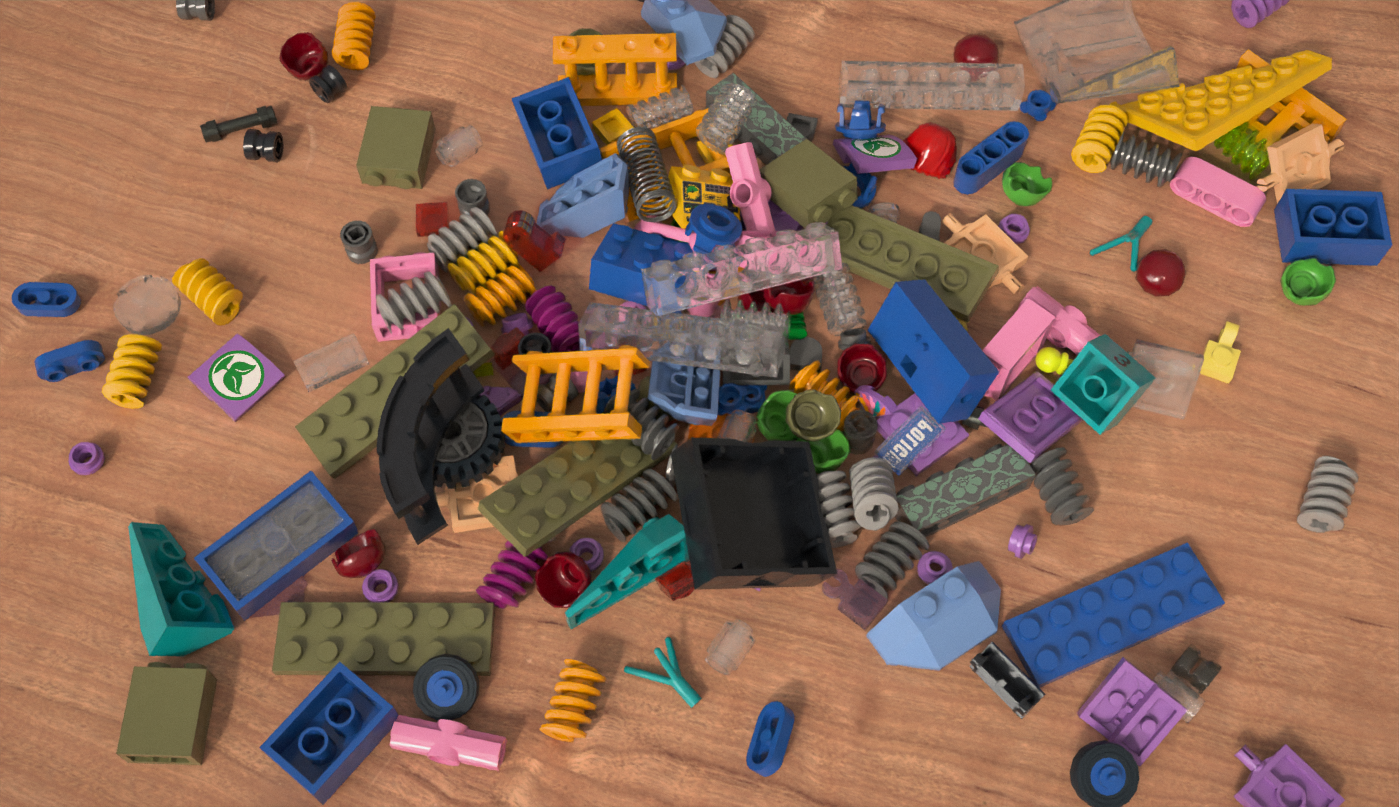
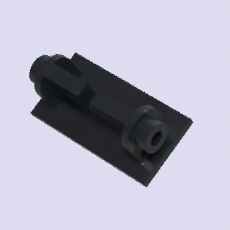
M991 642L982 653H978L970 661L971 665L969 667L1021 719L1046 695L994 642Z

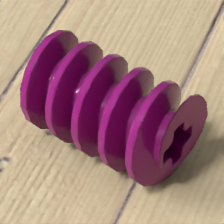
M549 285L537 290L527 299L525 304L526 312L531 316L533 323L537 325L539 332L548 337L553 353L576 352L589 342L591 334L588 331H583L584 324L581 321H577L578 315L576 312L571 311L572 305L569 302H565V295L562 292H556V288Z
M507 540L505 543L507 550H502L498 554L500 562H494L490 567L493 574H486L483 578L485 586H479L476 589L481 598L488 603H494V606L500 609H505L507 605L515 608L519 607L520 604L513 597L514 594L522 596L527 594L520 584L522 582L533 584L534 579L528 574V571L536 572L540 568L535 562L536 558L546 561L548 555L542 550L541 546L524 557Z

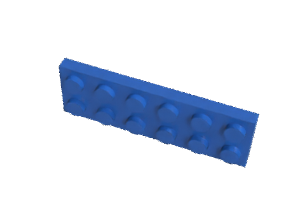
M1185 543L1006 620L1002 624V628L1030 679L1040 688L1221 608L1225 602L1190 545Z

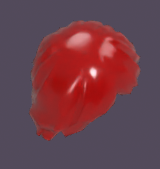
M932 122L919 125L903 140L917 158L915 167L911 168V170H916L919 174L924 173L926 176L930 175L938 179H945L946 175H950L951 168L956 163V138L945 126Z

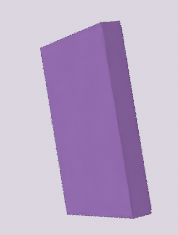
M1038 371L985 409L978 418L1029 463L1083 421L1080 416L1051 391L1054 384Z

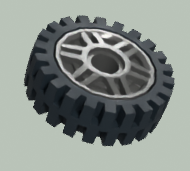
M484 394L477 396L465 406L448 428L437 454L434 474L435 486L442 488L443 483H446L448 489H456V483H461L462 487L470 486V479H474L476 483L483 480L482 473L485 472L489 475L494 470L493 463L498 465L500 462V453H504L505 434L501 431L502 420L494 403L491 404L489 398ZM459 434L455 439H447L451 435Z

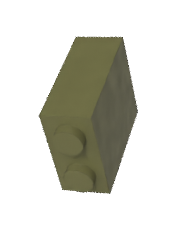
M371 106L356 164L362 184L394 186L402 189L423 188L436 131L431 111Z
M805 139L759 169L761 178L770 184V200L809 232L819 225L825 224L831 217L844 208L850 207L858 200L857 177L808 139Z
M150 662L147 667L134 666L116 754L128 763L202 765L217 679L206 669V666L187 663L184 664V668H170V665L161 662Z

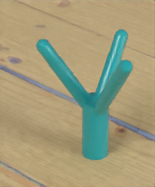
M1142 216L1128 234L1090 250V255L1094 256L1124 242H1131L1130 270L1135 272L1137 269L1139 240L1152 225V219L1148 216Z
M670 637L665 638L669 660L660 648L654 649L655 655L670 677L630 666L624 667L625 673L672 686L691 708L702 699L681 675Z

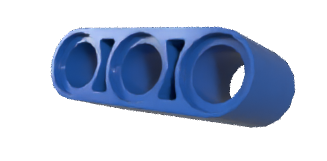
M1008 122L959 159L953 181L956 190L962 194H973L1018 161L1023 155L1029 136L1027 127L1020 122Z

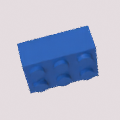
M569 77L512 98L518 119L547 190L566 183L575 174L602 161L599 147Z
M1286 189L1274 209L1283 263L1316 258L1321 264L1377 266L1392 247L1382 192Z
M613 223L591 259L589 290L681 315L686 306L687 285L700 260L696 258L689 243L678 242L661 237L658 234H650L632 229L626 225Z
M339 662L259 748L324 805L390 732L394 721L398 718V713L390 703Z

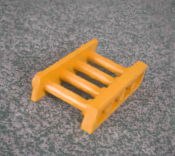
M676 33L553 36V64H564L565 75H558V81L569 77L581 106L677 104V73H668L667 62L677 61ZM637 62H655L656 73L638 74ZM595 63L596 75H577L576 64ZM607 63H625L626 74H608Z
M714 107L695 111L691 115L650 129L656 136L659 149L673 146L682 166H696L684 141L701 135L713 162L698 168L705 171H712L714 168L727 171L732 178L727 157L724 155L712 132L717 129ZM648 135L633 136L623 144V147L634 139L641 137H647L652 139V137ZM639 140V141H635V142L631 143V144L625 149L624 152H626L630 147L634 146L635 144H639V143H643V142L652 143V141H650V140ZM613 141L607 146L600 148L602 160L615 153L619 155L617 141ZM650 145L637 146L628 153H632L637 149L648 148ZM656 186V187L647 189V190L644 191V192H650V191L656 190V189L660 188L661 186ZM630 187L626 213L629 222L639 219ZM659 196L655 199H649L646 202L649 203L658 201L662 199V196ZM659 202L657 204L652 205L642 204V206L647 208L658 207L662 205L663 202ZM666 206L655 210H641L646 213H655L666 209Z
M622 345L618 349L559 353L529 351L526 355H513L512 362L527 374L521 414H518L517 418H503L501 431L516 443L641 439L642 425L628 412L633 369L649 368L650 361L638 348ZM603 370H619L614 410H611L610 414H597L601 372ZM588 371L582 411L578 415H565L571 372ZM557 373L551 413H548L547 416H534L540 374Z

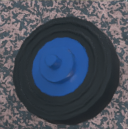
M441 654L430 658L419 668L414 678L413 695L417 706L425 715L435 720H454L462 717L473 707L479 695L480 682L476 670L467 660L457 655Z
M1105 740L1090 742L1082 747L1073 758L1070 768L1071 785L1077 796L1092 807L1123 806L1131 800L1137 791L1140 779L1138 765L1132 754L1121 745Z

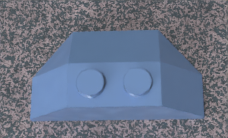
M645 0L641 9L642 18L657 34L676 33V54L686 65L713 56L717 49L716 45L721 39L727 24L726 16L709 0Z
M615 153L572 176L557 189L550 200L546 199L540 204L535 231L542 234L584 238L625 218L629 196L628 165Z
M689 331L683 335L682 339L670 343L653 354L648 400L678 421L688 422L693 425L712 426L718 414L722 336Z
M980 561L957 566L898 604L867 633L866 637L887 665H902L940 671L997 632L1001 588Z

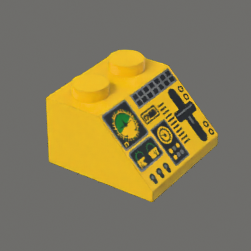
M683 165V168L671 166L668 178L677 201V208L672 216L681 228L686 229L692 210L702 204H714L731 211L740 221V208L735 206L730 198V188L733 180L727 171L717 168L712 169V171H705L693 165ZM668 197L664 201H662L663 204L669 200ZM672 200L666 205V208L670 206Z

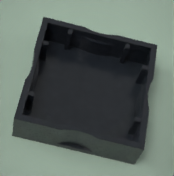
M691 437L671 452L695 590L814 587L837 574L828 528L820 508L819 485L809 441L768 440L750 443L736 439Z

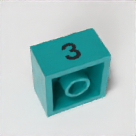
M1104 334L1088 341L1051 388V391L1101 435L1118 425L1154 382L1156 377L1108 335Z

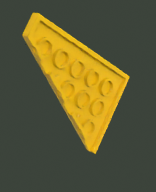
M1305 50L1290 56L1271 59V65L1252 70V67L1249 65L1226 71L1219 75L1204 77V83L1185 88V85L1181 83L1159 89L1155 92L1137 95L1138 100L1120 105L1114 101L1109 105L1123 110L1128 117V123L1188 149L1198 151L1331 70L1332 58Z

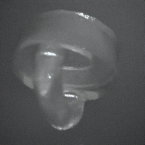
M878 203L871 206L868 212L896 224L900 219V207L895 203Z

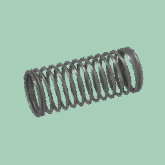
M646 127L631 128L618 138L617 149L619 156L629 168V187L637 215L646 222L663 221L675 212L677 201L673 194L672 185L663 163L656 136L652 130ZM634 132H639V133H635V134L630 135L629 137H627V138L622 142V140H623L627 135H629V134H631V133H634ZM648 135L652 137V139L647 137L634 139L623 147V144L633 136ZM639 140H650V141H652V143L643 142V143L635 144L634 146L630 147L626 152H624L625 149H626L631 143H633V142H635V141H639ZM650 145L648 148L637 149L632 153H628L631 149L637 146ZM647 155H652L649 158L641 159L637 162L634 161L637 158H643ZM653 160L651 163L644 164L638 167L635 166L639 163H644L646 161ZM650 165H655L653 168L646 169L640 172L637 171L641 168H646ZM650 171H656V172L653 173V174H649V175H645V176H642V177H638L639 175H641V174H643V173H648V172H650ZM652 176H657V177L654 178V179H651V180H648V181H645V182H640L641 180H643V179H645V178H649V177H652ZM654 181H659L658 183H656V184H654V185H650V186H647V187H642V186H644V185L647 184V183H651V182H654ZM656 186H661L660 188H658V189H656V190H653V191H650V192H644V191H646L647 189H650V188H653V187H656ZM659 196H665L664 198L655 202H646L649 199H655ZM667 197L669 198L666 203L658 207L647 208L642 206V204H657L664 201ZM672 200V203L670 204V206H669L668 208H666L665 210H662V211H660V212H656V213H646V212H644V211L641 210V209H645V210H655V209H659V208H662V207L666 206V205ZM671 208V210L668 213L659 217L649 218L642 215H658L668 211Z

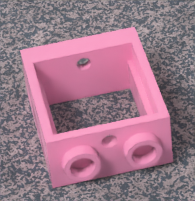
M418 252L413 255L383 256L377 259H370L372 328L378 342L409 339L441 314L440 301L439 313L429 308L427 309L428 318L425 319L417 312L415 313L416 324L413 325L407 318H404V329L400 330L393 323L391 324V334L376 304L377 294H381L385 298L384 282L408 280L414 277L424 278V273L427 271L431 272L436 278L439 277V267L435 253Z
M1029 298L982 350L999 371V374L984 394V396H990L995 401L1003 396L1036 357L1038 351L1043 348L1055 319L1054 315Z

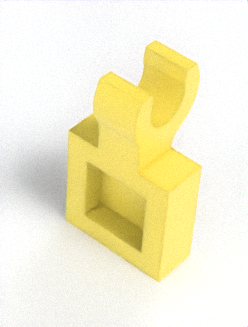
M1226 321L1224 329L1220 331L1217 342L1211 340L1207 342L1197 373L1229 384L1233 378L1241 353L1240 350L1231 348L1240 325Z

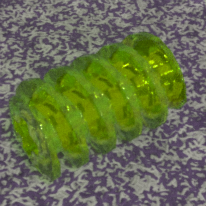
M1245 122L1216 139L1214 147L1216 149L1223 148V155L1225 157L1232 156L1231 162L1234 165L1241 164V172H1250L1249 179L1253 180L1270 164L1268 150L1263 149L1268 140L1264 138L1256 142L1255 139L1259 132L1255 130L1247 134L1246 131L1250 123Z

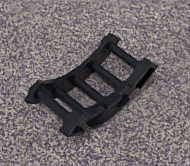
M449 328L422 348L413 358L415 362L410 366L405 375L398 377L385 403L378 428L377 454L379 455L381 484L398 519L404 516L408 529L417 545L448 526L441 513L435 492L434 474L437 454L448 428L457 415L474 398L485 391L471 369L465 364L470 359Z

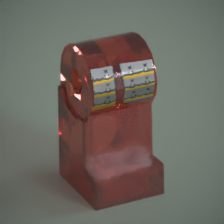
M517 210L510 213L503 231L504 241L539 272L562 256L566 238L558 232H555L553 235L547 233L535 223L534 217L526 211Z

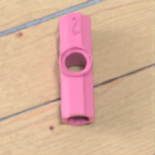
M752 142L727 148L725 153L733 180L730 188V198L732 203L741 210L746 231H775L768 204L771 198V187L765 179L761 178Z
M1038 286L1033 287L1019 304L1018 309L1029 298L1054 315L1055 319L1047 339L1056 347H1068L1076 355L1081 352L1088 341L1101 336L1087 325L1086 317L1079 309L1070 305L1062 306Z
M398 715L391 730L390 747L392 749L426 755L430 760L445 765L459 766L460 763L499 771L504 760L507 739L503 736L470 730L468 726L451 720L440 719L436 723Z

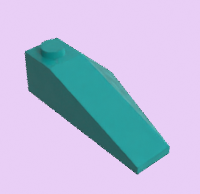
M670 514L661 519L655 517L646 522L642 529L638 531L566 610L565 616L569 628L572 630L690 561L683 525Z
M131 522L128 529L140 629L149 656L184 657L231 634L234 626L225 602L218 594L212 595L203 583L206 578L200 570L194 572L184 560L186 552L165 525Z

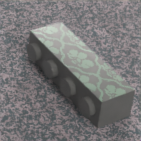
M734 73L706 91V109L714 107L716 121L726 128L728 134L733 139H738L741 143L752 142L756 158L760 159L765 165L807 139Z
M997 444L975 460L972 457L964 459L956 465L955 469L947 473L943 471L934 473L927 478L925 483L917 487L909 485L902 488L896 494L899 509L895 517L898 522L914 527L926 538L1029 489L1036 474L1027 460L1008 444L1005 446Z

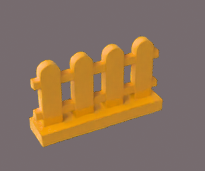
M1248 49L1240 57L1237 68L1250 65L1252 70L1269 66L1270 64ZM1301 87L1231 131L1236 134H1243L1250 128L1258 134L1254 141L1255 148L1258 151L1267 152V147L1282 140V137L1293 126L1301 130L1311 124H1322L1325 141L1327 143L1329 141L1332 142L1339 135L1347 119ZM1270 108L1278 115L1267 126H1264L1257 120Z

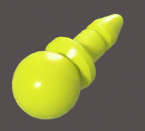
M1044 347L1036 354L1035 362L1037 367L1043 372L1052 373L1056 371L1057 374L1062 375L1073 362V359H1069V355L1066 352L1060 354L1056 348Z

